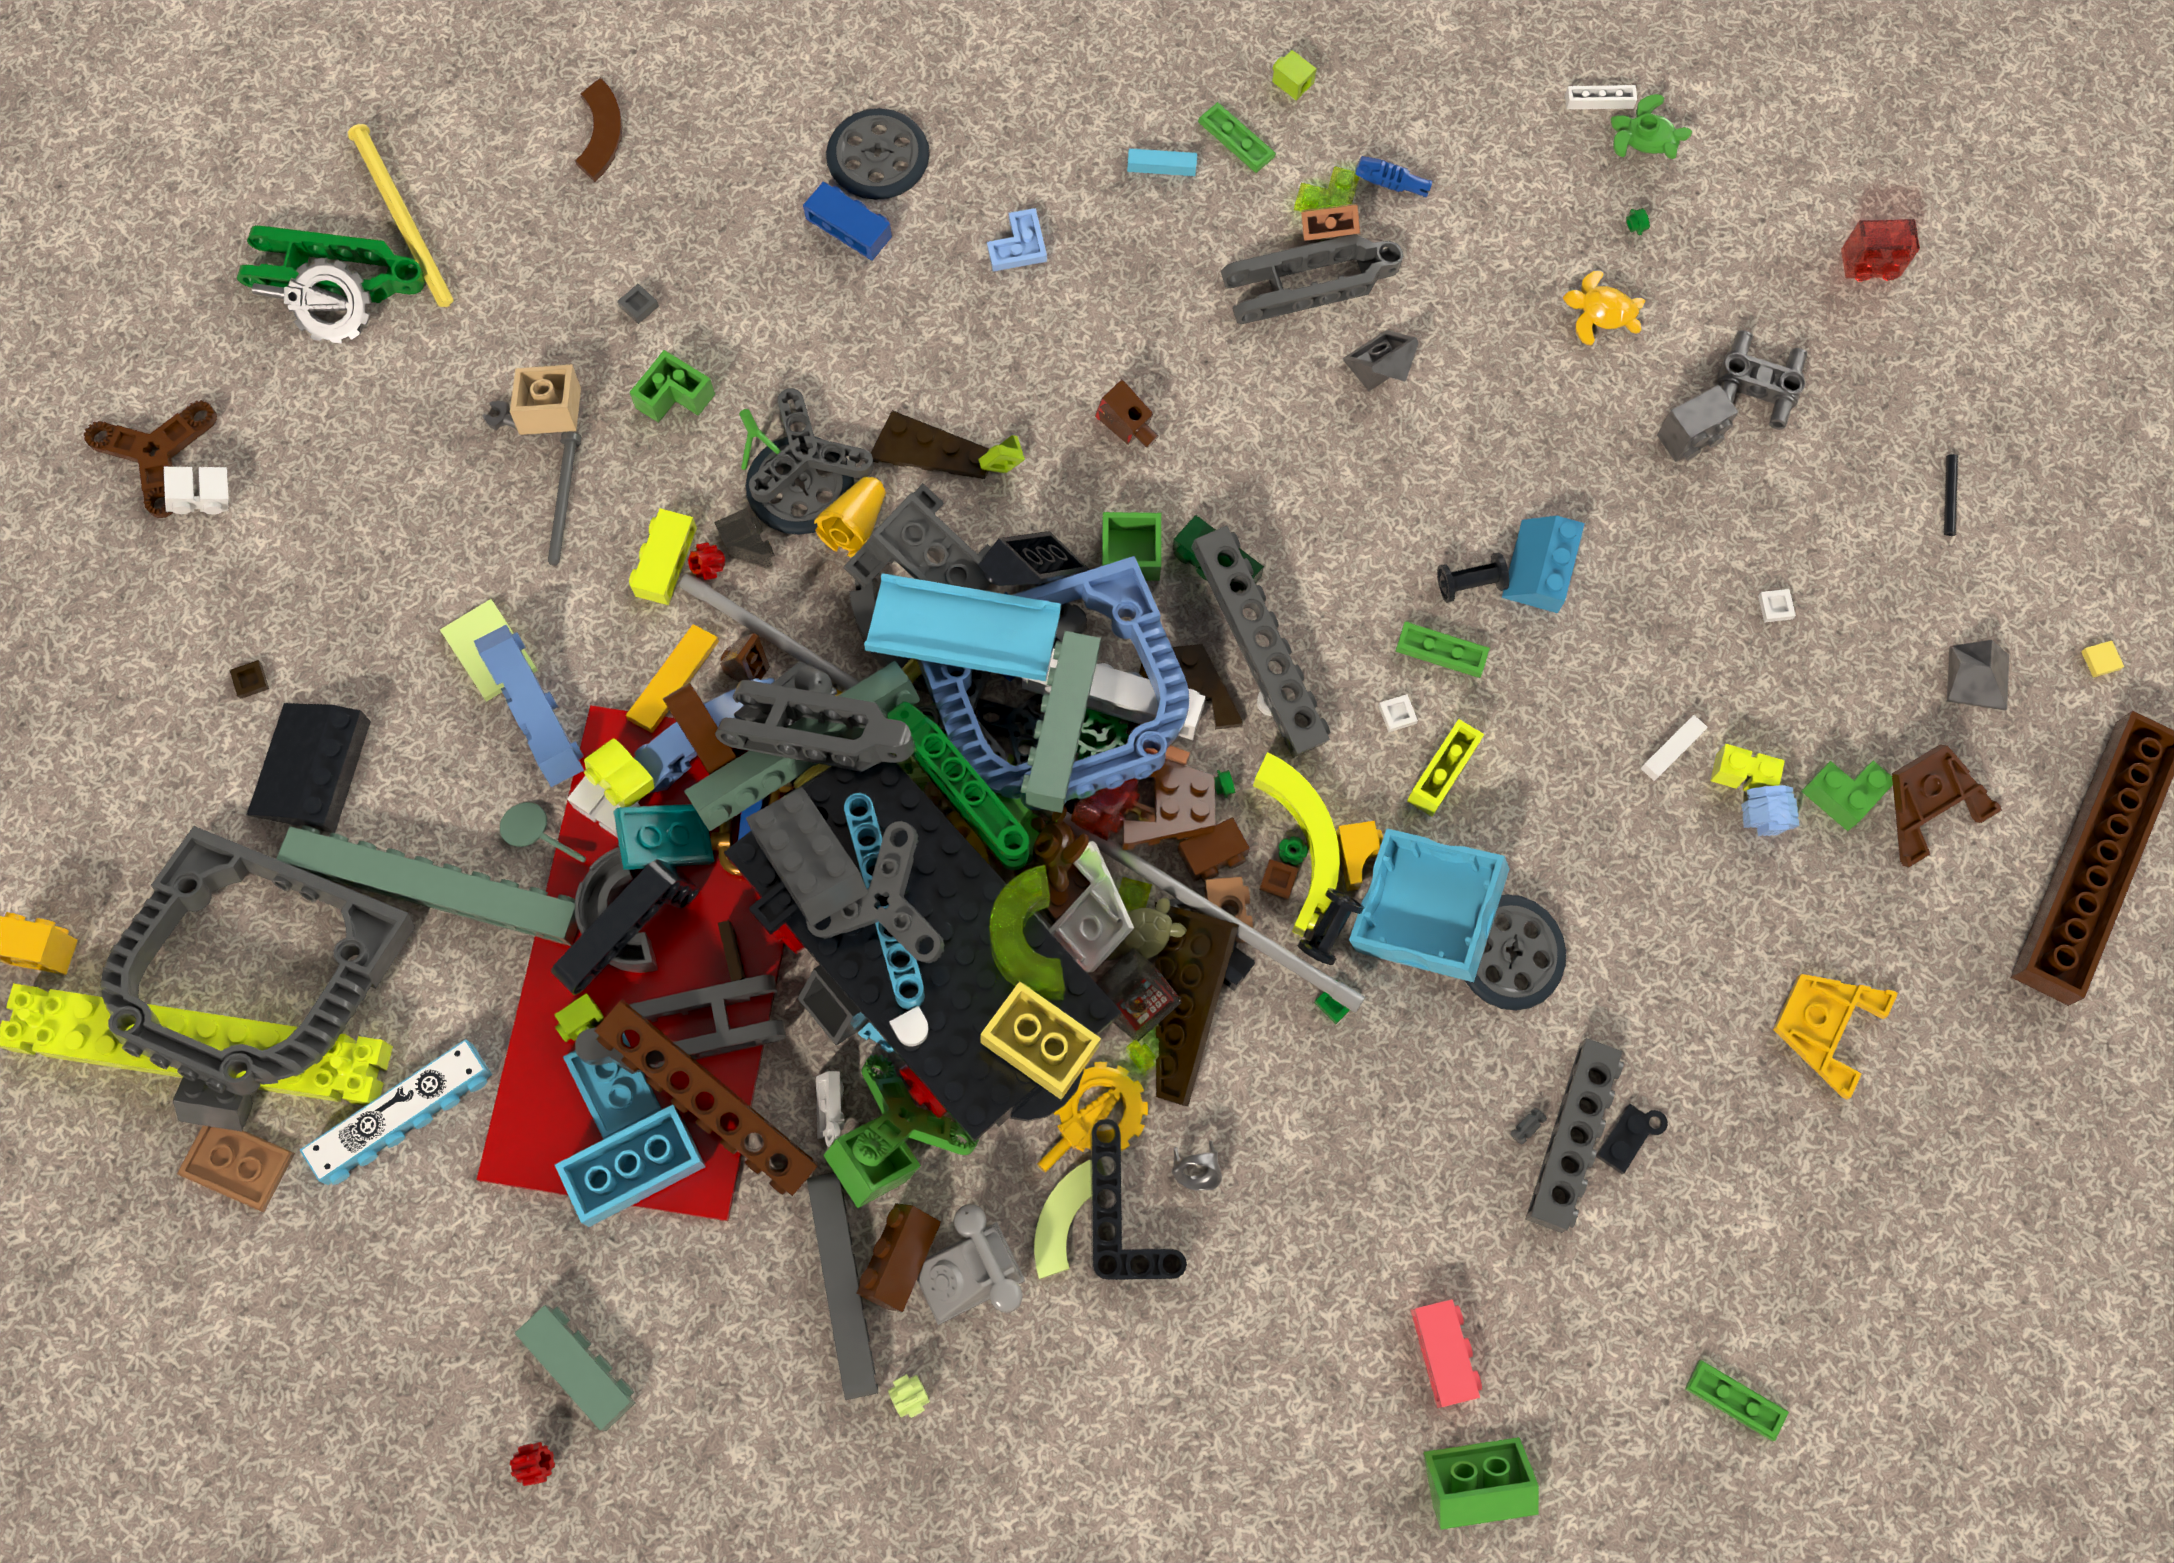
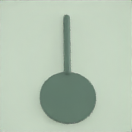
M531 802L519 803L511 807L502 817L500 834L509 845L524 847L533 844L541 838L581 862L586 861V857L544 833L547 827V816L539 805Z

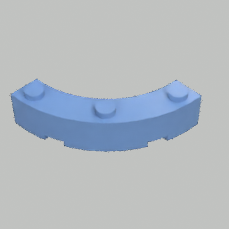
M504 625L475 640L474 643L478 653L497 685L500 683L504 684L505 687L501 688V691L515 720L526 736L527 743L549 785L553 787L584 771L579 761L584 755L576 741L570 743L554 712V709L558 708L555 699L550 691L544 693L521 651L526 647L518 632L512 634L508 626Z
M755 678L751 681L772 684L775 680L773 678L763 680ZM736 689L726 692L704 704L717 726H719L723 718H735L734 713L744 706L740 702L736 703L733 699ZM675 722L649 744L638 748L634 759L652 776L654 789L649 793L668 790L677 779L692 767L689 761L695 758L697 753L678 723Z

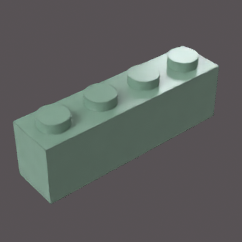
M544 1305L514 1334L600 1431H607L636 1403L630 1397L634 1391L622 1378L618 1382L609 1373L613 1369L610 1363L601 1354L595 1357L588 1349L591 1342L581 1331L578 1330L574 1333L567 1326L570 1319L558 1306L552 1309Z

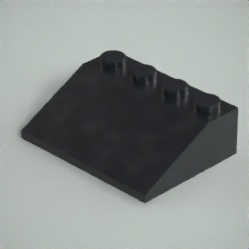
M284 703L246 815L301 827L305 825L320 831L335 833L371 721L361 710L332 704Z

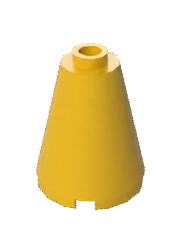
M874 477L861 478L814 520V524L817 523L818 526L815 531L823 543L834 551L838 550V546L850 551L846 555L849 557H853L862 548L873 533L886 495L882 482Z

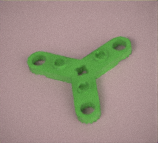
M877 1054L874 1056L870 1055L862 1067V1075L883 1115L870 1125L864 1133L860 1134L854 1143L852 1151L858 1161L868 1166L879 1165L907 1138H912L960 1155H969L973 1152L979 1139L973 1142L958 1123L951 1121V1118L945 1116L938 1118L931 1111L916 1107L901 1077L897 1076L894 1065H891V1061H887L888 1058L883 1059L882 1055L878 1057ZM873 1067L880 1069L883 1074H877L878 1071L874 1072L875 1069ZM958 1136L963 1137L967 1142L964 1144V1141H962L961 1143V1139L957 1140ZM869 1146L873 1148L876 1153L874 1154V1152H872V1154H870L871 1151L866 1152L867 1148L864 1149V1147Z

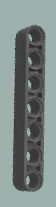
M834 1172L811 1176L807 1179L845 1400L878 1394V1384H876L874 1377L876 1375L874 1361L868 1343L870 1342L866 1318L864 1319L863 1299L862 1296L856 1294L859 1288L857 1281L858 1271L855 1254L852 1253L851 1245L853 1243L849 1222L846 1219L847 1209L844 1192L841 1190L840 1180Z

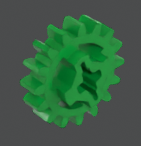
M1086 708L1084 724L1082 725L1076 751L1079 754L1078 760L1126 745L1128 734H1126L1127 724H1120L1121 718Z

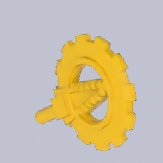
M1094 1062V1067L1084 1068L1077 1092L1063 1108L1054 1113V1115L1060 1116L1061 1124L1057 1125L1063 1138L1037 1163L1043 1172L1046 1173L1071 1147L1084 1152L1085 1148L1090 1149L1091 1128L1099 1120L1107 1119L1120 1098L1124 1106L1123 1117L1118 1124L1121 1133V1151L1130 1146L1128 1141L1134 1135L1140 1136L1145 1125L1140 1123L1142 1116L1148 1115V1102L1142 1101L1140 1093L1144 1092V1089L1138 1080L1133 1082L1127 1076L1129 1073L1127 1069L1119 1065L1117 1069L1107 1067V1062ZM1098 1086L1111 1088L1108 1092L1078 1111L1079 1100L1084 1092ZM1099 1126L1096 1133L1099 1141L1103 1143L1112 1141L1114 1137L1113 1129L1099 1131L1101 1128Z

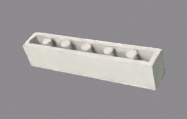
M1053 648L1050 667L1056 668L1058 660L1053 659L1055 650ZM1106 663L1096 664L1087 704L1088 709L1141 725L1155 720L1158 705L1149 679L1143 678L1136 672H1123L1114 669ZM1022 677V689L1043 695L1044 693L1050 694L1052 686L1047 685V680L1040 681ZM1188 689V714L1178 736L1193 740L1203 711L1205 696L1200 695L1195 690Z

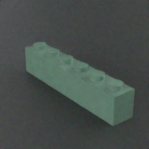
M1065 631L1063 641L1056 642L1053 659L1058 660L1056 668L1050 667L1047 685L1052 687L1050 694L1044 693L1041 712H1045L1043 721H1037L1034 738L1039 739L1037 748L1031 747L1028 765L1032 766L1030 775H1024L1021 793L1026 794V806L1063 812L1099 656L1101 642L1099 637Z

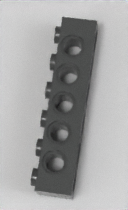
M1588 1038L1580 1043L1525 1220L1560 1233L1567 1231L1569 1227H1574L1579 1210L1575 1209L1578 1197H1583L1588 1184V1180L1584 1179L1587 1167H1592L1597 1154V1150L1593 1149L1596 1137L1600 1138L1606 1125V1120L1602 1119L1605 1108H1610L1614 1099L1615 1091L1611 1090L1614 1079L1620 1077L1624 1062L1620 1061L1621 1050ZM1590 1070L1596 1071L1600 1075V1085L1590 1081L1588 1076ZM1581 1099L1587 1100L1592 1105L1591 1114H1586L1580 1109L1579 1102ZM1571 1129H1577L1582 1133V1144L1575 1143L1571 1139ZM1562 1158L1572 1161L1574 1164L1573 1174L1566 1173L1562 1169ZM1553 1188H1559L1564 1192L1565 1202L1563 1204L1555 1202L1552 1198Z

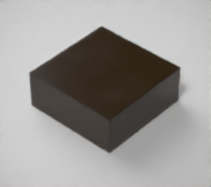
M259 660L229 670L237 697L240 699L269 689L262 663Z

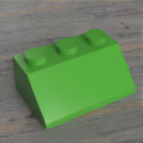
M1520 1437L1423 1452L1433 1509L1440 1530L1539 1515V1485Z

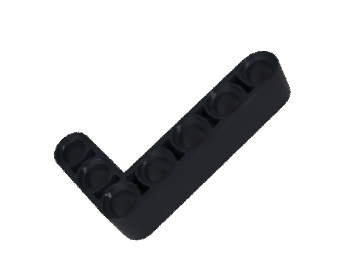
M659 859L652 861L554 964L551 973L573 995L580 993L665 903L680 909L684 908L695 899L700 889L679 868Z
M1099 1120L1093 1125L1090 1132L1091 1265L1094 1273L1106 1280L1179 1278L1184 1274L1187 1266L1186 1258L1180 1251L1170 1248L1122 1249L1121 1133L1119 1126L1113 1120ZM1108 1125L1113 1129L1114 1137L1109 1143L1099 1141L1096 1134L1099 1126ZM1102 1157H1109L1114 1162V1170L1108 1176L1100 1174L1097 1170V1162ZM1104 1189L1112 1191L1115 1197L1113 1205L1109 1208L1101 1207L1097 1201L1099 1192ZM1103 1222H1110L1115 1228V1235L1108 1241H1103L1098 1236V1227ZM1139 1254L1145 1256L1148 1263L1145 1271L1142 1273L1133 1272L1130 1266L1132 1258ZM1170 1254H1174L1179 1259V1267L1173 1273H1167L1163 1268V1260ZM1104 1255H1111L1115 1260V1268L1108 1274H1104L1098 1269V1261Z

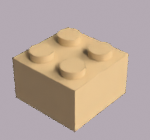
M572 364L515 369L510 413L519 435L576 431L581 386Z

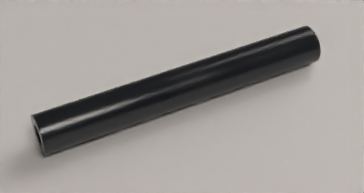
M1955 454L1946 456L1944 535L1947 536L1956 535L1958 455Z

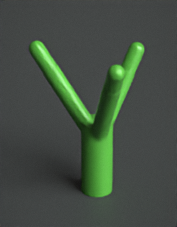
M749 409L740 411L739 416L748 432L741 466L742 470H746L753 437L757 436L777 455L781 450L758 428Z

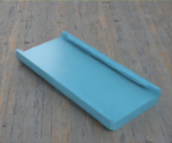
M882 573L873 617L864 647L865 651L1046 681L1060 618L1061 604Z

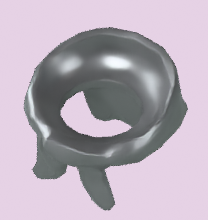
M1209 1141V1153L1184 1157L1181 1161L1179 1160L1178 1148H1174L1172 1174L1179 1184L1195 1191L1214 1190L1220 1185L1222 1174L1218 1164V1152L1214 1149L1213 1141ZM1197 1164L1208 1167L1205 1173L1198 1176H1188L1183 1173L1184 1169L1189 1165Z

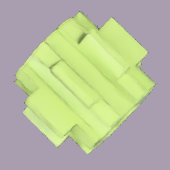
M906 1374L893 1381L894 1387L889 1389L888 1393L901 1418L907 1414L912 1418L925 1411L923 1406L930 1401L917 1375L909 1378Z

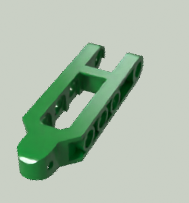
M260 225L250 228L247 239L248 244L259 251L286 254L283 266L261 264L260 266L240 265L237 274V280L247 287L252 288L254 283L285 288L288 286L291 278L296 279L299 273L296 270L304 263H308L309 257L388 267L386 274H380L375 278H371V280L363 279L364 282L361 283L364 291H369L371 303H380L395 293L417 294L422 291L425 285L424 274L419 264L413 259L394 255L385 241ZM326 280L315 285L347 298L344 290L337 283Z
M903 701L891 710L887 718L902 721L910 729L915 742V751L911 756L1000 864L1009 870L1023 868L1029 859V836L1016 818L936 723L906 701ZM1016 846L1018 849L1012 850L1009 847ZM1008 859H1011V860H1013V859H1019V860H1017V861H1009Z

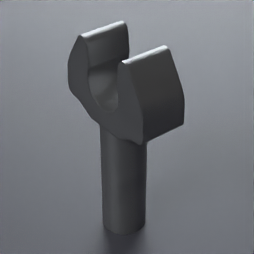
M492 401L489 403L492 409L500 412L498 417L482 415L490 428L498 430L500 427L507 425L517 429L509 412L510 407L507 402Z

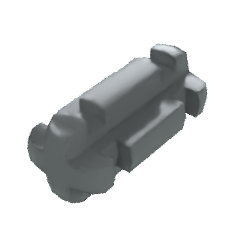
M1537 1108L1531 1110L1532 1114H1528L1516 1126L1517 1130L1511 1131L1513 1139L1521 1145L1527 1141L1526 1138L1529 1139L1541 1127L1540 1123H1544L1547 1119L1544 1113Z

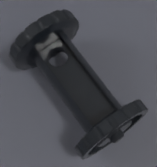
M1500 552L1493 553L1490 564L1454 572L1450 571L1447 564L1437 567L1438 585L1442 598L1446 603L1455 600L1456 591L1493 583L1496 584L1499 591L1509 588L1508 567L1505 558Z
M1328 888L1325 895L1332 901L1311 940L1300 939L1297 946L1315 960L1327 965H1334L1336 958L1330 952L1351 912L1362 914L1365 907L1351 896L1339 890Z

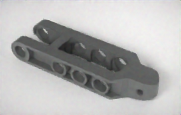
M1357 234L1236 261L1226 265L1221 270V275L1225 287L1230 289L1265 280L1270 281L1273 292L1258 295L1255 299L1233 306L1232 309L1236 322L1238 324H1246L1369 295L1377 280L1394 276L1399 272L1403 251L1398 244L1392 241L1371 242ZM1351 260H1357L1361 274L1349 277L1342 275L1338 276L1336 280L1319 284L1316 281L1312 282L1310 286L1293 290L1290 288L1283 289L1280 280L1282 276Z
M750 680L739 682L733 694V699L736 703L740 702L745 706L761 709L763 713H768L769 716L766 723L762 724L726 717L721 720L715 732L716 738L729 747L859 772L880 762H902L907 760L915 751V742L909 727L902 721L885 718L877 703ZM797 716L816 719L818 723L824 724L827 721L844 724L847 728L851 729L855 726L865 728L861 737L850 740L784 728L783 726L787 717L797 718Z
M773 975L751 977L629 1004L644 1018L651 1020V1022H657L658 1018L682 1013L683 1016L689 1015V1011L712 1006L716 1033L674 1042L695 1060L765 1045L786 1038L783 1020H771L734 1029L730 1028L726 1006L751 1001V997L765 995L773 991L777 993L775 977ZM596 1028L582 1031L577 1036L575 1050L580 1059L586 1064L603 1065L614 1062L629 1073H636L621 1061L624 1056L615 1048L609 1051L596 1040L599 1036L594 1032ZM653 1050L647 1054V1062L652 1067H660L664 1064L665 1058L660 1051Z

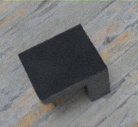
M1236 940L1223 984L1233 991L1237 989L1255 965V961L1237 948L1238 942Z

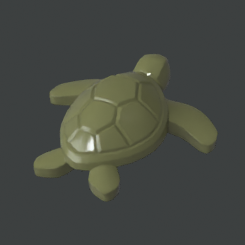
M1164 897L1160 899L1155 909L1139 908L1130 911L1128 915L1134 929L1104 961L1115 960L1123 955L1128 957L1131 970L1138 976L1144 978L1151 971H1155V967L1146 959L1160 953L1166 946L1170 936L1182 937L1187 932V929L1182 924L1172 923L1171 918L1167 915L1171 908L1169 898Z

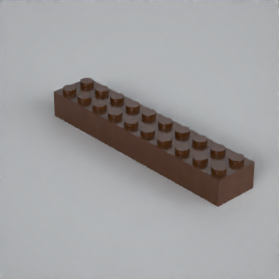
M2131 711L2115 723L2011 978L2067 1006L2085 998L2174 777L2173 729L2135 711Z

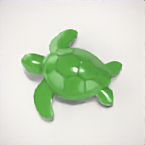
M1658 94L1650 95L1640 100L1636 110V118L1634 119L1626 115L1611 117V126L1618 132L1614 137L1613 147L1615 153L1621 157L1626 156L1627 147L1630 145L1644 153H1665L1668 158L1675 159L1680 141H1685L1691 137L1692 130L1686 127L1675 129L1674 125L1667 118L1651 114L1654 109L1664 102V97Z

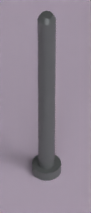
M563 432L560 440L564 444L548 555L549 564L554 566L560 562L576 446L581 445L582 439L581 435L574 432Z

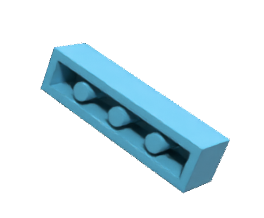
M1129 148L1127 172L1195 176L1197 153Z

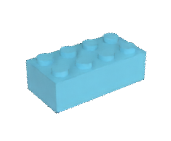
M672 1104L555 1164V1167L580 1222L591 1227L705 1168L706 1165L680 1111Z

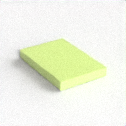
M492 599L440 629L486 702L502 693L501 688L505 686L503 683L498 685L495 683L479 655L474 641L504 625H507L510 632L514 634ZM522 649L521 651L533 673L538 671L526 651Z

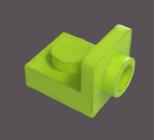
M1011 435L1001 444L991 447L985 455L979 458L981 469L1007 473L1023 462L1025 458L1018 436Z

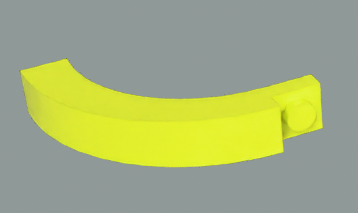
M1267 752L1255 777L1253 787L1275 798L1291 813L1301 827L1310 851L1312 869L1310 888L1306 901L1292 929L1293 933L1303 937L1306 929L1312 931L1317 922L1319 914L1314 911L1316 910L1325 915L1332 902L1325 893L1328 888L1336 889L1340 866L1338 840L1331 816L1316 790L1293 767Z

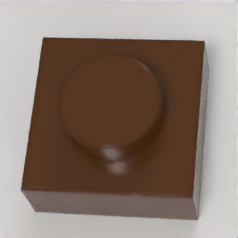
M1269 859L1259 890L1289 899L1298 868Z

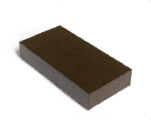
M729 920L719 922L718 926L731 982L746 979L735 928Z

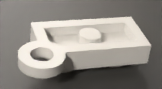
M827 1071L816 1076L817 1139H825L828 1147L840 1137V1131L844 1127V1114L841 1112V1098L844 1086L843 1082L840 1081V1071Z

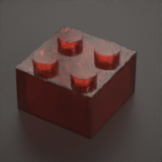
M1915 219L1859 220L1841 248L1845 278H1855L1857 281L1883 278L1890 281L1901 277L1920 250Z

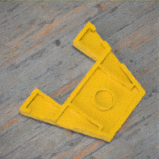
M1800 974L1796 978L1773 1030L1842 1098L1848 1100L1852 1097L1862 1073L1833 1059L1832 1056L1855 1006H1858L1881 1019H1885L1888 1017L1898 993L1892 990L1872 989L1870 986L1850 985L1841 983L1838 980Z

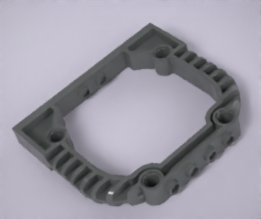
M193 826L151 884L154 893L144 902V907L139 914L134 916L133 922L121 934V939L118 943L113 945L107 961L104 962L100 988L104 1004L111 1014L108 1020V1027L123 1045L122 1049L132 1056L140 1057L143 1054L150 1057L149 1060L160 1068L167 1069L171 1066L178 1069L177 1072L188 1080L195 1081L199 1078L206 1081L205 1084L209 1088L219 1093L227 1090L236 1095H250L260 1087V1084L278 1083V1080L291 1076L296 1077L323 1059L322 1057L336 1044V1040L345 1030L350 1018L356 1013L359 1004L365 999L370 987L377 988L415 929V925L409 913ZM248 872L272 881L275 886L284 891H289L290 889L297 891L302 897L311 902L319 900L341 909L346 927V938L340 940L333 950L334 958L339 965L336 972L300 1026L287 1039L262 1051L243 1044L233 1045L222 1051L161 1026L151 1008L139 999V984L148 965L188 911L195 912L204 909L212 899V892L225 886L242 882ZM358 955L356 959L348 961L350 957ZM135 1024L131 1029L126 1030L130 1025ZM246 1071L242 1077L236 1078L240 1072Z

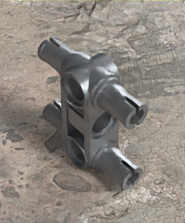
M1740 330L1735 336L1731 351L1724 357L1722 367L1718 372V385H1720L1732 404L1736 392L1773 403L1774 408L1769 426L1782 430L1786 427L1791 409L1797 405L1800 393L1805 387V378L1802 371L1808 353L1804 349L1793 348L1790 351L1786 367L1749 356L1748 351L1753 334Z

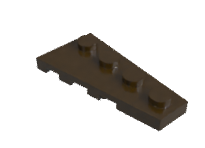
M893 410L871 451L873 462L891 463L901 467L911 466L921 468L922 470L944 471L949 474L985 479L989 472L988 470L981 469L979 458L985 455L989 448Z

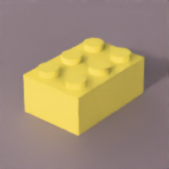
M1020 981L981 1033V1043L1059 1099L1064 1097L1099 1048L1101 1038Z

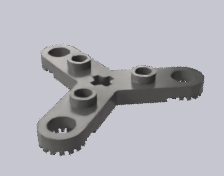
M898 821L887 827L882 839L870 887L867 889L869 894L830 915L831 923L825 930H820L817 925L818 923L810 926L807 921V927L813 935L826 939L880 922L915 959L925 963H932L941 957L942 952H944L943 947L945 946L943 938L904 898L914 860L913 855L918 843V834L913 826L906 822ZM902 830L906 831L908 834L907 842L901 847H896L893 841L895 839L894 836H896L895 833ZM881 895L889 896L887 902L890 905L887 908L879 907L881 903L878 899ZM926 937H931L934 941L933 950L926 955L921 954V951H919L920 941L922 942V939Z

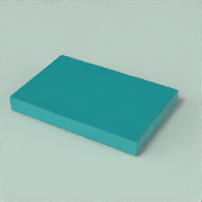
M692 804L619 807L613 811L623 870L644 869L656 859L675 867L710 865L715 861L709 829Z

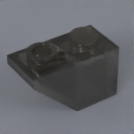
M747 508L714 522L729 557L765 569L773 567L771 557L775 556L768 540L762 541L759 533L763 532L759 520L756 516L751 518Z

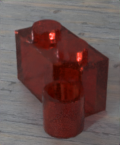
M1133 778L1124 781L1117 788L1108 789L1106 787L1095 791L1093 795L1084 798V800L1081 799L1072 813L1071 821L1078 827L1108 841L1113 832L1117 834L1122 828L1125 820L1124 814L1127 809L1133 810L1140 797V794L1137 793L1139 780Z

